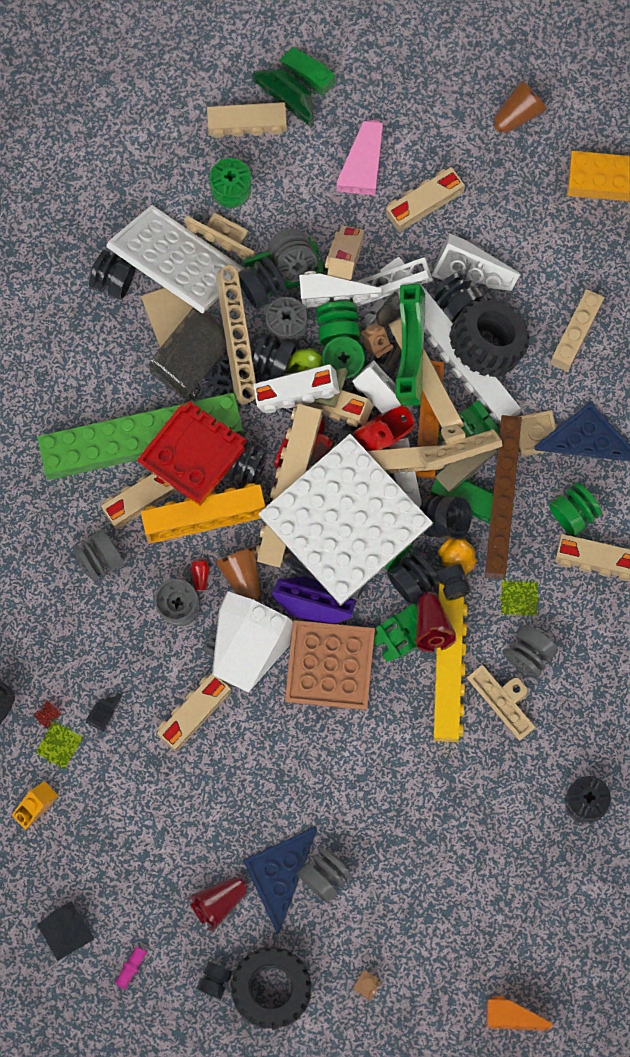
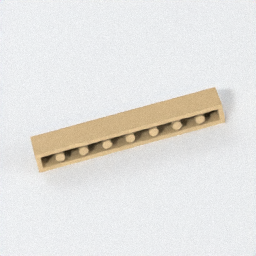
M298 404V407L293 409L291 419L294 420L293 426L288 428L286 439L289 441L287 448L283 447L282 467L278 466L275 476L278 479L277 486H273L270 495L273 501L308 471L323 415L322 410ZM267 524L266 526L263 525L260 532V537L263 538L261 546L257 545L255 555L258 557L257 562L282 568L287 546Z

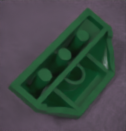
M282 69L253 72L252 80L255 84L279 103H285V108L310 128L314 126L312 93L307 85H301L296 81L292 73H286Z

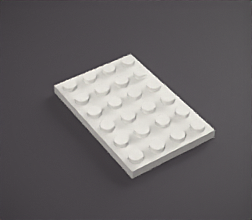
M153 205L148 207L110 239L106 246L202 314L219 299L216 282L217 272L226 265L234 266L238 272L245 269ZM224 271V278L230 280V274Z

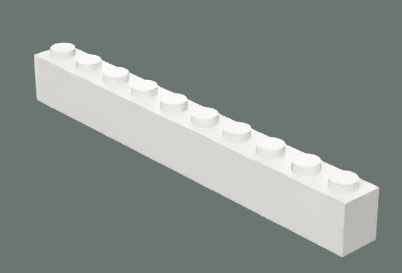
M397 257L380 269V273L404 265V262L400 257ZM397 272L393 280L397 281L405 278L407 273ZM385 278L379 279L382 285L387 284L389 281ZM421 285L425 292L424 332L428 336L429 344L433 348L437 347L441 352L439 353L441 359L445 363L449 362L453 367L451 369L453 374L457 378L461 377L465 382V389L470 394L473 392L477 397L476 401L479 400L483 407L489 412L488 417H491L495 424L500 426L502 415L517 416L521 408L496 377H489L488 374L482 376L477 371H470V368L467 365L464 366L461 363V359L455 356V349H452L449 337L453 323ZM400 292L391 295L397 303L400 302Z

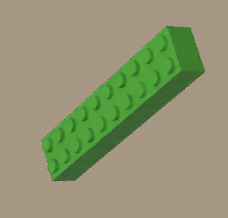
M234 393L192 402L201 408V412L204 410L216 418V423L220 421L232 429V433L236 432L243 437V429ZM180 405L37 436L47 480L136 461Z

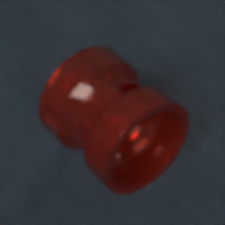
M46 701L42 705L43 709L36 711L33 717L48 729L52 725L53 719H58L62 714L49 701Z

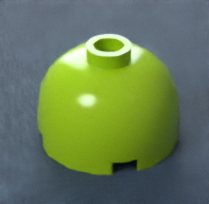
M312 348L298 350L290 356L285 372H303L324 366L323 357Z

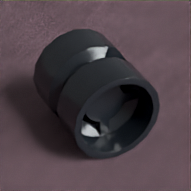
M461 564L452 565L437 572L440 584L445 586L443 593L447 601L456 600L471 593L468 581L463 579L465 573Z
M208 961L204 970L206 977L200 979L196 989L221 1000L226 990L224 983L229 982L233 972Z

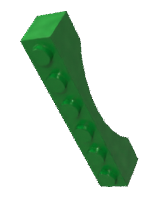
M420 284L400 285L402 353L400 368L396 378V398L403 406L421 405L425 292Z

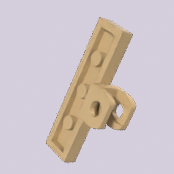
M452 425L441 429V435L445 439L442 442V446L419 452V460L427 470L434 469L502 447V440L494 430L465 438V432L461 427Z
M483 665L467 677L469 682L519 741L536 728L517 706L528 694V689L519 678H514L501 687ZM515 687H519L521 690L520 692L515 693L513 689Z

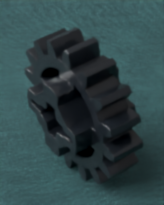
M223 353L220 355L221 358L213 356L214 362H207L210 368L204 369V372L208 374L204 376L205 381H209L207 387H213V393L220 391V396L224 392L230 394L231 391H234L230 365L224 364L229 363V357H225ZM217 368V373L212 377L214 369ZM222 370H223V372H225L226 374L229 373V378L226 377L225 375H222ZM239 370L240 377L246 379V372Z

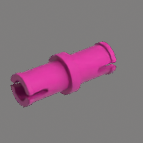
M135 946L128 961L122 965L124 968L114 984L126 990L134 974L138 973V967L147 952Z

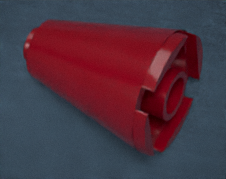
M425 593L418 599L415 643L418 649L425 652H435L434 649L440 647L441 651L445 650L456 642L455 630L438 596L432 593Z
M233 877L192 894L188 897V900L193 901L190 906L200 922L204 924L206 921L209 925L207 929L214 931L245 897L248 886L242 878Z

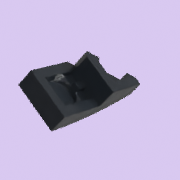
M119 693L107 699H99L88 715L86 724L104 732L120 703L122 694Z

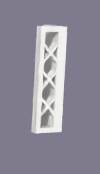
M424 257L356 281L357 283L375 287L378 279L385 278L389 280L387 284L379 287L382 289V297L360 301L352 299L359 307L399 293L400 285H422L433 281L426 258ZM423 264L425 271L412 274L415 266ZM397 272L407 273L405 278L397 281L393 280Z

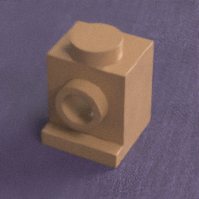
M377 323L369 325L360 332L367 352L377 358L393 348L384 327Z
M364 970L356 982L353 991L371 1001L381 982L378 981V978Z

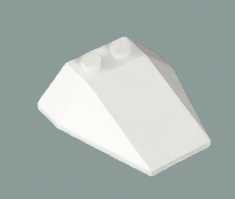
M227 592L218 614L212 675L245 692H249L290 646L293 621L253 599Z

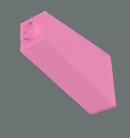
M376 120L363 121L337 180V192L376 195L383 123H379Z

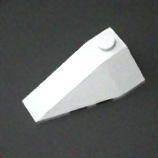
M449 233L431 275L440 280H445L452 274L463 270L467 275L466 278L472 281L470 286H475V283L486 284L487 288L512 291L520 273L470 242Z
M313 271L300 275L301 300L305 308L318 307L330 301H349L350 298L360 301L382 297V289L379 287L316 274Z

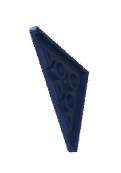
M591 402L534 446L535 451L630 461V444Z
M316 826L243 860L277 934L281 931L299 881L297 871L305 864L317 831Z

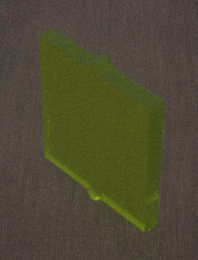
M502 581V596H500V600H502L501 615L537 616V602L539 601V597H537L538 583Z
M53 722L35 753L47 759L48 763H54L65 769L83 738L70 731V728H64Z

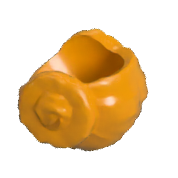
M462 538L457 540L447 539L438 550L442 564L445 567L461 564L465 576L474 569L477 562L474 547Z

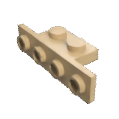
M213 213L206 226L186 216L185 225L189 231L204 235L206 240L221 244L223 249L238 253V256L244 260L255 256L253 250L242 245L248 235V230L216 213Z

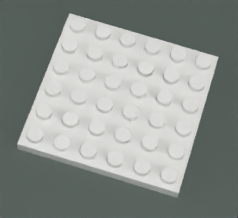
M351 434L259 513L260 518L340 605L347 601L433 525L432 521Z

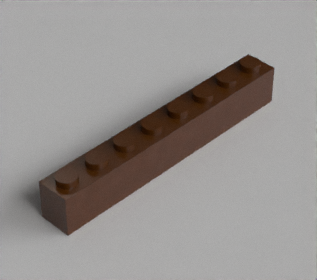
M501 416L499 437L502 440V447L497 449L484 578L505 580L522 417Z

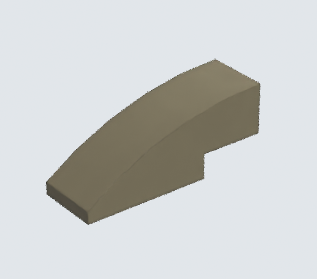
M495 450L487 451L450 463L436 478L452 493L497 452Z

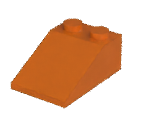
M492 996L491 1000L486 1002L485 1028L549 1031L552 1028L551 1022L510 1000H505V996Z

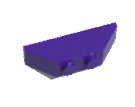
M304 577L279 578L272 594L289 615L316 623L335 624L351 618L356 605V600L351 597L340 605L320 582Z

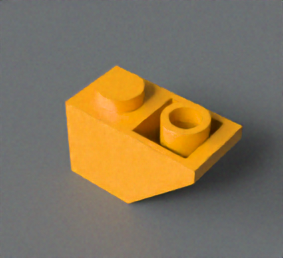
M44 781L28 792L12 816L26 830L52 806L58 795Z

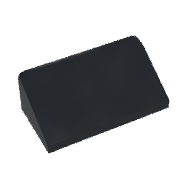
M390 343L393 345L390 351L384 353L379 358L374 357L373 359L390 378H392L401 360L402 350L398 343Z

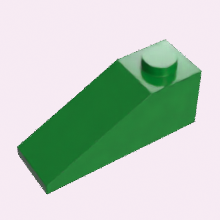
M291 47L279 60L321 97L335 84L334 73L319 61L294 47Z

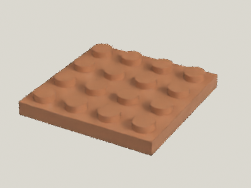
M293 620L285 703L367 710L375 628Z

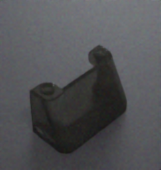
M193 307L149 363L150 375L185 401L189 402L191 398L195 399L201 391L199 387L202 379L223 354L226 355L228 353L224 327L206 311L202 314Z

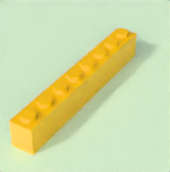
M439 584L438 598L455 630L456 642L451 647L442 651L441 647L437 648L433 741L458 742L459 737H463V724L459 723L460 716H464V704H460V696H464L465 684H461V676H465V664L461 663L462 656L466 655V644H462V636H466L467 624H463V616H467V604H464V597L447 601L443 593L445 586Z

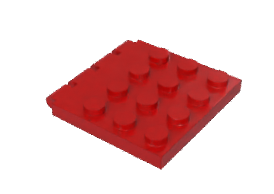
M189 401L185 406L182 404L179 406L136 461L201 506L245 450L243 445L246 439L236 432L232 433V429L220 421L216 423V418L204 410L201 412V408Z

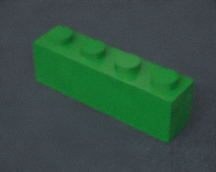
M436 479L430 495L462 497L469 503L472 516L490 524L493 497L491 490L487 488L481 489L475 486L474 482L466 479L450 493Z

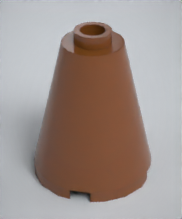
M521 81L493 118L495 123L492 125L499 133L503 131L506 134L543 114L547 108L540 98L532 92V89L525 82Z
M253 547L216 560L218 568L237 595L259 601L258 597L261 596Z

